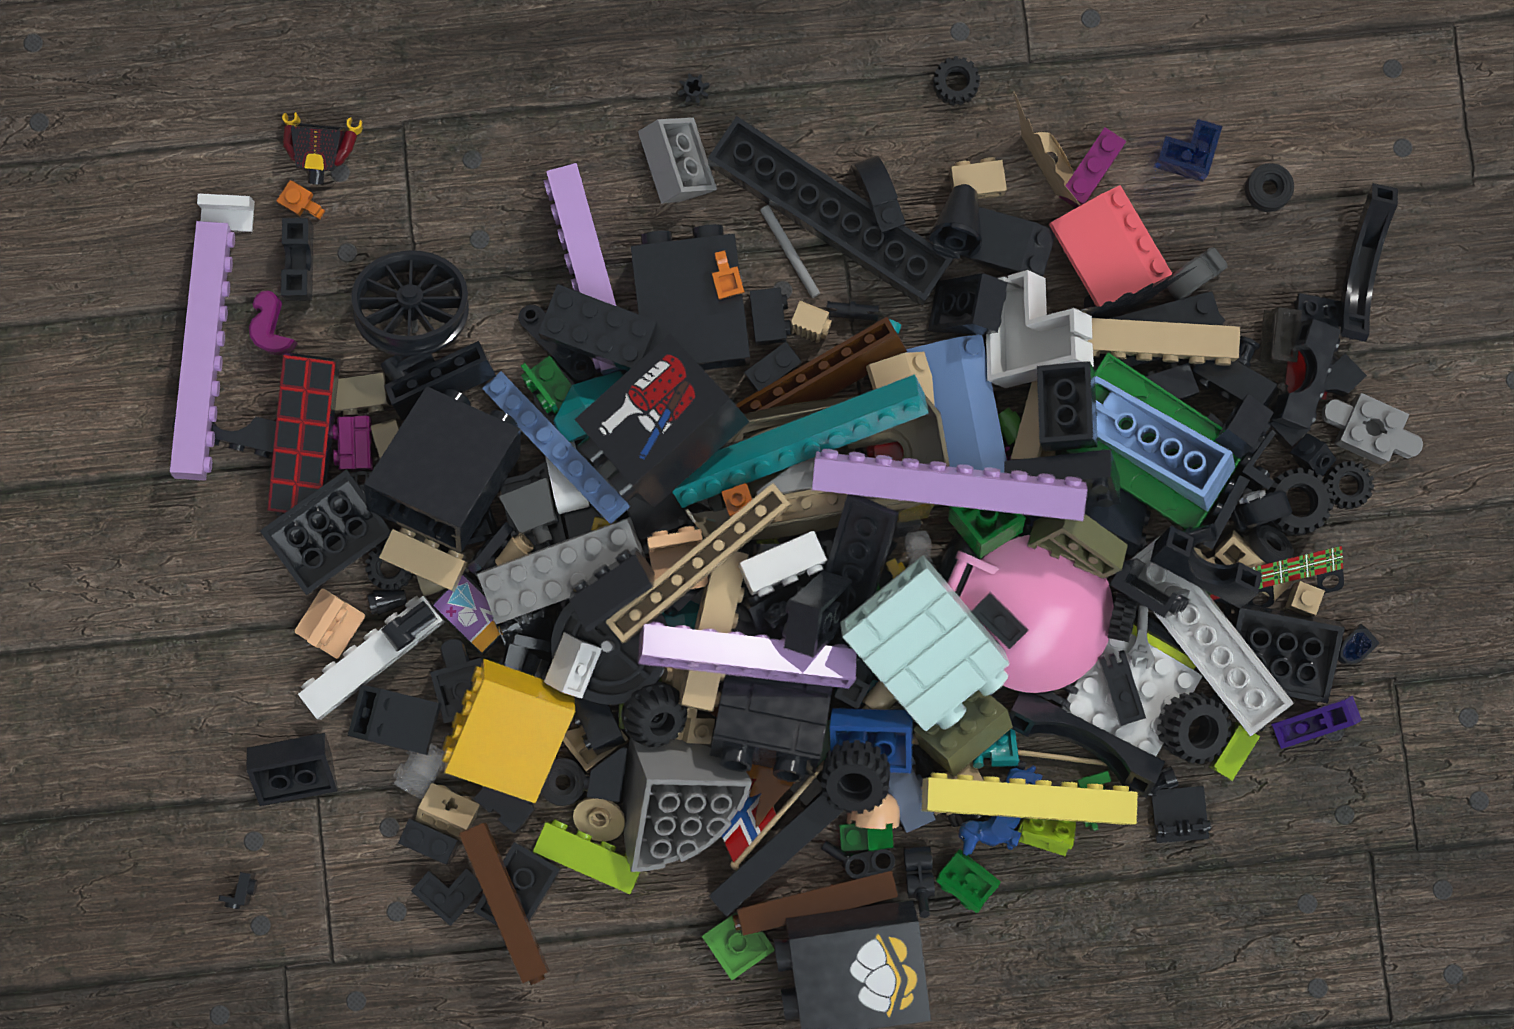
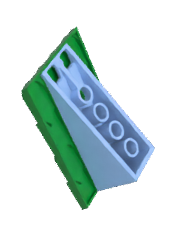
M1107 353L1095 372L1098 447L1063 451L1071 454L1111 449L1120 476V488L1184 530L1189 526L1192 528L1200 527L1243 457L1241 459L1237 458L1231 451L1215 441L1222 427L1121 360Z

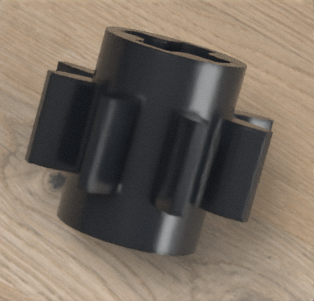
M688 73L686 81H679L680 86L684 89L680 90L678 95L679 97H686L687 106L690 102H696V105L700 106L702 98H709L708 94L704 92V90L710 88L709 83H702V74L698 77H692ZM695 86H698V91H694L691 94L689 88L693 89Z

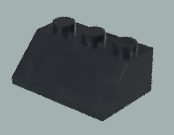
M637 548L631 551L628 549L622 551L615 557L616 561L610 566L602 565L594 571V577L588 581L582 579L571 588L572 592L570 593L569 600L586 632H589L654 587L655 572Z
M325 733L247 747L246 770L260 806L338 791L332 753Z

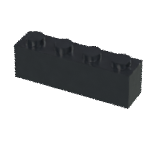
M477 341L384 386L394 409L403 421L407 418L426 386L441 393L446 389L462 393L496 377V374L481 343Z

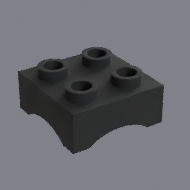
M673 492L655 508L639 493L627 502L630 507L626 511L632 520L640 542L647 540L648 537H652L654 532H670L689 524L686 513Z

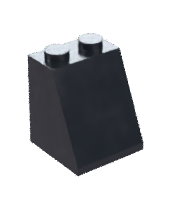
M1120 488L1121 504L1110 507L1085 508L1084 514L1126 543L1125 555L1134 557L1138 548L1143 549L1146 534L1142 533L1143 526L1148 525L1151 511L1147 510L1146 504Z

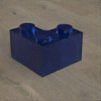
M1197 119L1192 127L1188 142L1165 136L1160 144L1154 168L1203 182L1209 174L1223 126Z

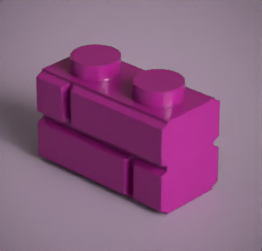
M369 416L337 417L338 424H334L333 427L334 440H338V450H334L335 466H339V470L342 472L346 469L349 472L372 471V419Z

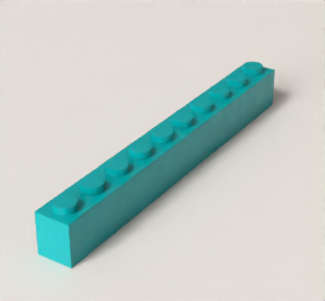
M913 374L725 447L713 454L672 492L681 507L684 508L720 494L722 491L749 483L816 457V452H822L823 449L834 450L929 413L925 393L916 375Z

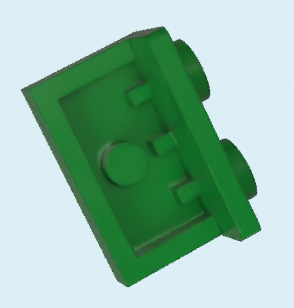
M961 849L948 861L936 879L945 892L952 893L965 908L973 910L975 913L981 910L983 904L1001 883L1000 880L968 855L964 856Z

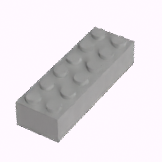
M627 517L611 525L608 524L483 570L477 575L495 623L499 624L570 598L571 588L582 579L588 581L594 577L593 573L604 564L610 566L616 561L615 557L626 549L631 551L637 548L645 560L646 557L630 517Z

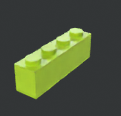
M554 819L552 823H545L533 852L625 893H632L640 872H631L626 853L622 855L616 852V846L608 842L602 841L601 844H597L591 841L592 836L578 830L576 834L567 830L568 825Z

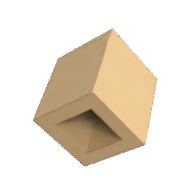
M1301 581L1294 583L1285 608L1302 615L1315 616L1325 590Z

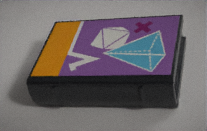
M467 571L463 573L455 592L447 589L432 604L483 655L501 638L492 618L493 615L482 586Z

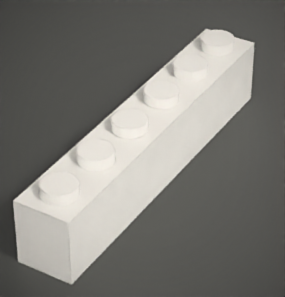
M415 596L405 604L407 609L400 614L397 612L393 613L384 621L387 625L393 619L399 616L402 617L419 603L425 601L438 620L417 634L416 638L400 651H396L381 629L378 631L375 628L363 637L365 642L360 646L353 645L343 653L344 658L337 664L335 661L331 662L322 669L323 675L316 680L313 677L301 686L303 690L298 695L316 719L322 720L360 690L361 684L366 685L445 623L444 619L425 596L421 598Z

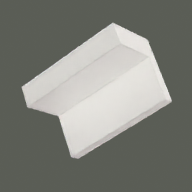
M198 194L197 204L202 208L201 222L228 223L231 231H253L255 202L250 196Z
M564 633L544 683L563 693L582 698L602 648Z

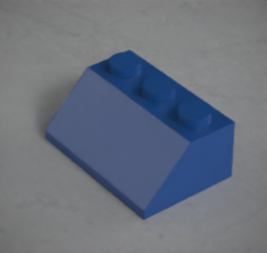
M832 709L830 721L831 751H833V747L837 744L843 746V741L849 740L850 743H854V740H860V743L863 744L867 741L871 743L873 748L878 746L881 749V754H886L888 757L887 762H890V773H912L913 717L907 710Z

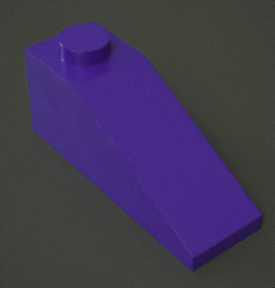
M1353 696L1273 723L1272 726L1279 745L1283 749L1353 726L1362 721Z

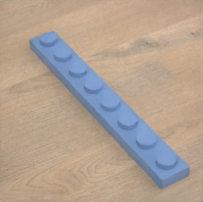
M502 371L482 388L503 412L510 415L517 422L521 431L610 525L630 507L618 492Z

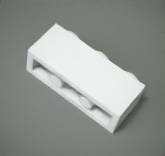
M812 531L740 562L738 567L751 596L758 593L759 597L773 592V586L783 583L784 586L798 581L797 576L807 572L809 576L823 570L822 565L825 564L827 559L815 532Z

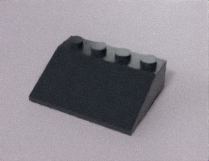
M347 469L260 530L306 595L318 589L387 540L392 531L383 517L367 510L365 492Z
M1246 604L1242 609L1235 606L1231 624L1289 697L1328 704L1345 627L1339 621L1249 604Z

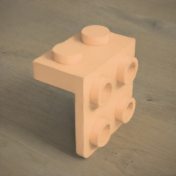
M693 526L678 529L679 533L668 534V531H658L652 533V537L647 538L651 568L655 572L654 581L702 542L701 529L695 530ZM706 576L692 589L706 587L708 585V577Z

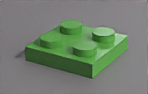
M736 912L702 935V938L731 981L775 951L763 931L745 936L742 935L741 930L736 931L732 918L733 915H737Z

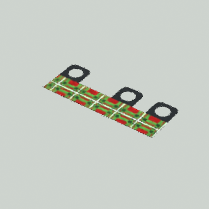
M1342 546L1251 567L1262 573L1259 592L1268 593L1269 600L1263 605H1255L1252 599L1248 604L1265 608L1270 607L1275 601L1273 585L1317 575L1318 588L1325 590L1324 594L1342 589L1344 587ZM1336 575L1339 578L1338 584L1330 589L1325 588L1322 584L1323 580L1327 576ZM1206 591L1215 603L1221 602L1225 604L1226 609L1223 614L1228 617L1231 614V604Z

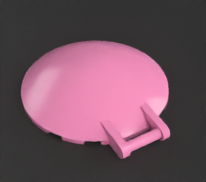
M1030 535L1012 538L981 559L958 551L955 557L957 559L947 583L955 592L967 563L972 565L959 596L966 606L972 610L991 592L1029 629L1013 647L1008 649L984 625L1005 650L1010 663L1004 668L1008 678L1003 686L1029 693L1053 691L1075 682L1094 666L1108 643L1110 620L1114 608L1112 593L1106 578H1100L1073 566L1074 561L1060 556L1056 559L1050 556L1051 551L1037 546L1036 549L1028 547Z

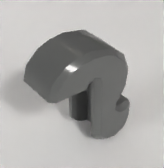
M1211 247L1172 274L1169 280L1194 268L1166 288L1176 301L1187 298L1196 289L1223 272L1228 264L1217 249Z

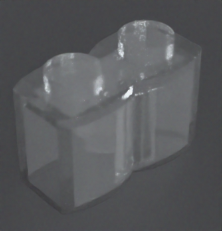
M926 531L907 533L903 548L905 556L909 561L908 567L924 555L935 568L930 558L931 540Z

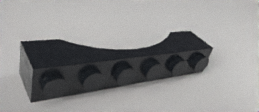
M1020 692L1009 713L1013 726L1012 730L1026 737H1053L1069 741L1086 749L1110 768L1122 786H1128L1129 790L1138 792L1139 795L1145 798L1148 797L1156 784L1165 763L1164 760L1120 739L1033 693Z

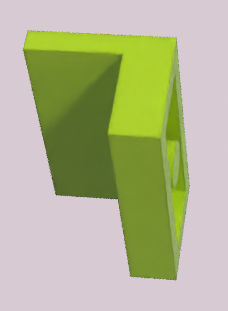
M1236 722L1231 730V736L1226 739V742H1228L1227 746L1221 748L1222 753L1219 756L1215 755L1214 760L1211 761L1208 767L1228 780L1233 781L1260 736L1257 734L1250 736L1240 722Z

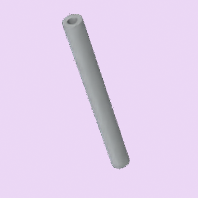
M769 205L760 209V212L811 298L818 296L820 291Z

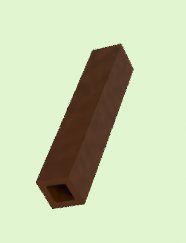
M484 822L459 833L522 983L529 981L530 985L546 979L544 974L550 970L487 823Z
M892 871L736 908L737 915H733L732 918L735 930H741L742 935L745 936L787 925L786 918L852 909L898 897Z

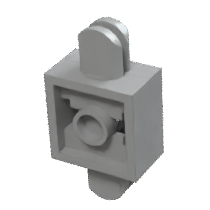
M1363 393L1354 397L1351 405L1334 399L1322 408V419L1326 423L1340 429L1334 445L1379 465L1389 462L1393 453L1408 459L1418 455L1422 450L1423 442L1421 437L1403 429L1409 417L1408 413Z

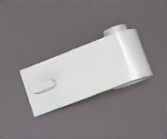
M570 442L576 449L575 442ZM545 456L558 514L590 507L589 501Z

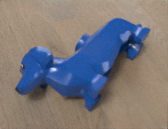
M1034 765L1027 770L1012 768L1009 770L1003 783H1009V779L1014 778L1026 779L1025 784L1035 785V781L1041 780L1043 775L1034 773L1036 770ZM990 816L989 820L984 822L975 820L963 822L958 833L959 838L964 842L963 855L972 854L978 841L989 846L1006 843L1007 848L1012 850L1013 847L1017 846L1021 836L1020 832L1014 830L1021 818Z

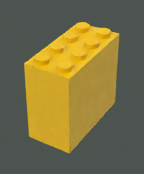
M484 659L481 667L476 666L471 678L473 682L471 690L466 689L461 704L464 705L462 712L456 713L452 722L453 733L451 736L447 735L443 743L442 750L444 754L442 762H445V773L536 803L574 716V696L544 683V680Z

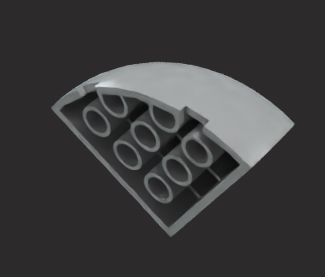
M630 738L624 776L623 814L625 816L624 841L631 872L665 868V864L679 859L681 862L685 861L713 844L731 826V820L737 811H741L752 782L748 774L722 767L719 764L720 758L710 756L711 748L702 744L686 743L683 740L676 739L673 741L671 739L667 745L648 747Z

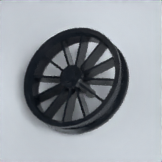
M408 250L382 256L361 271L352 288L353 315L359 333L373 347L389 354L420 356L438 351L452 343L461 334L468 320V290L463 275L450 261L433 253ZM409 271V285L403 286L395 274ZM413 271L427 272V275L418 286L413 285ZM437 276L446 280L428 288ZM388 277L396 290L382 285L378 281ZM454 289L457 291V293H458V295H459V296H441V295H443V294H445V293H448V292H450V291H452V290H454ZM369 290V291H371V292H373V293H376V294H378V295H380V296H383V297H364V296H365L366 292ZM442 308H458L454 316L439 310ZM364 309H382L366 317L362 312ZM424 315L442 322L444 325L435 330ZM393 317L383 331L375 327V325ZM404 319L407 320L408 336L393 334ZM419 320L427 333L412 335V333L418 331Z

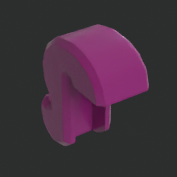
M262 291L256 295L253 301V308L260 313L250 323V338L259 349L273 355H284L293 351L298 343L293 339L274 335L282 302L273 292Z

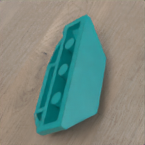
M621 371L613 372L574 384L570 387L553 420L556 429L569 442H574L588 436L574 419L617 382L624 373Z

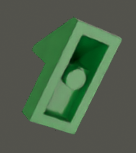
M856 823L839 824L842 851H873L894 848L892 823L886 824V829L856 827Z

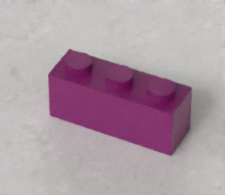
M1105 127L1066 184V187L1080 205L1066 197L1059 196V198L1074 208L1086 203L1122 150L1126 140Z

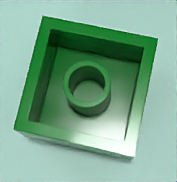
M950 506L948 520L978 558L981 559L1022 533L1025 517L1018 513Z

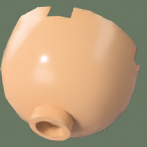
M888 793L886 799H883L882 804L879 807L874 805V810L870 812L863 810L862 814H857V811L847 813L846 822L851 824L852 821H856V827L869 829H886V824L893 823V828H897L900 822L899 806L896 799Z

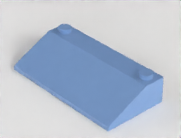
M983 336L956 337L906 349V353L925 352L932 374L934 404L941 413L950 467L957 468V465H969L973 467V470L984 471V468H996L1000 470V473H1004V461H1007L992 382L987 381V357Z

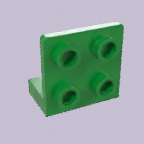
M550 356L532 369H529L526 363H523L521 368L524 373L521 374L524 383L532 393L534 391L538 392L536 397L547 414L552 411L556 416L572 386Z

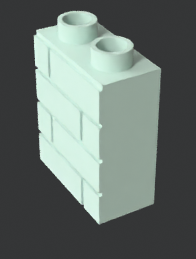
M924 555L840 622L843 638L925 731L936 723L943 730L951 727L966 712V707L962 704L964 700L977 690L983 696H988L998 690L1008 678L1004 668L1010 663L1005 650Z

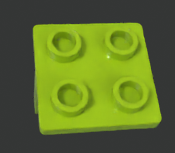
M1022 818L1017 830L1021 833L1018 842L1066 856L1068 849H1072L1074 845L1076 822Z

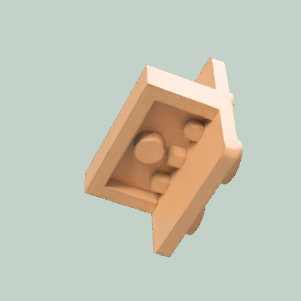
M322 588L299 622L295 633L306 639L314 647L320 648L334 658L339 659L366 615Z

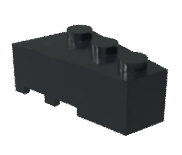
M1178 361L1166 366L1167 370L1157 373V370L1143 374V376L1181 401L1199 394V389L1189 363L1182 365V362Z

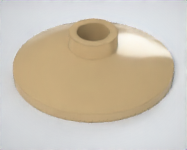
M589 797L580 801L575 807L573 813L575 826L578 830L591 835L592 840L610 841L617 838L624 830L625 816L619 806L610 800Z

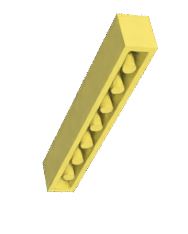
M931 773V778L923 779L921 811L1119 825L1137 824L1138 792L1129 791L1128 786H1113V790H1103V785L1087 784V788H1077V783L1061 782V787L1051 786L1052 781L1036 780L1035 785L1025 784L1026 779L1014 778L1009 779V783L999 782V777H983V781H973V776L957 775V779H947V774Z

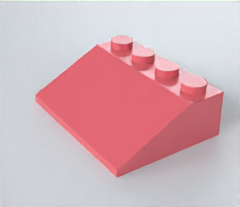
M1121 185L1100 194L1049 223L1050 228L1096 307L1102 306L1107 301L1115 302L1125 293L1131 292L1135 294L1151 283L1154 284V287L1172 275L1171 270Z

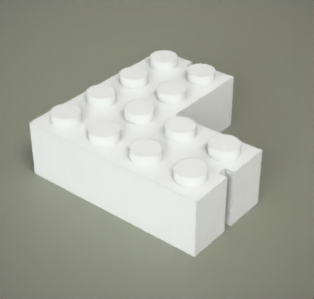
M1029 270L1008 275V278H997L1008 282L1007 296L1003 304L1002 322L998 333L986 334L987 381L1008 388L1037 381V366L1090 361L1094 367L1093 344L1088 342V340L1092 339V316L1075 308L1047 315L1046 280L1044 277Z

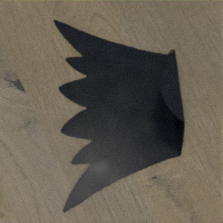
M1194 268L1170 280L1168 278L1154 287V284L1151 283L1135 294L1131 292L1125 293L1115 302L1107 301L1102 306L1096 307L1089 295L1084 298V309H1081V311L1092 316V318L1104 319L1147 303L1155 295Z

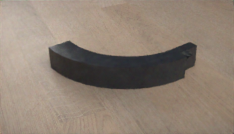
M1376 183L1371 185L1356 229L1343 283L1338 327H1341L1340 336L1364 342L1369 337L1370 308L1374 281L1384 241L1398 206V188Z

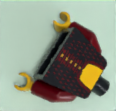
M296 112L294 113V119L288 121L289 117L287 113H284L282 119L286 126L283 133V146L287 154L295 162L297 168L309 169L308 183L324 184V171L335 170L337 166L345 162L352 152L357 135L363 129L362 121H359L357 127H351L352 118H348L346 123L348 131H345V127L300 123V118Z

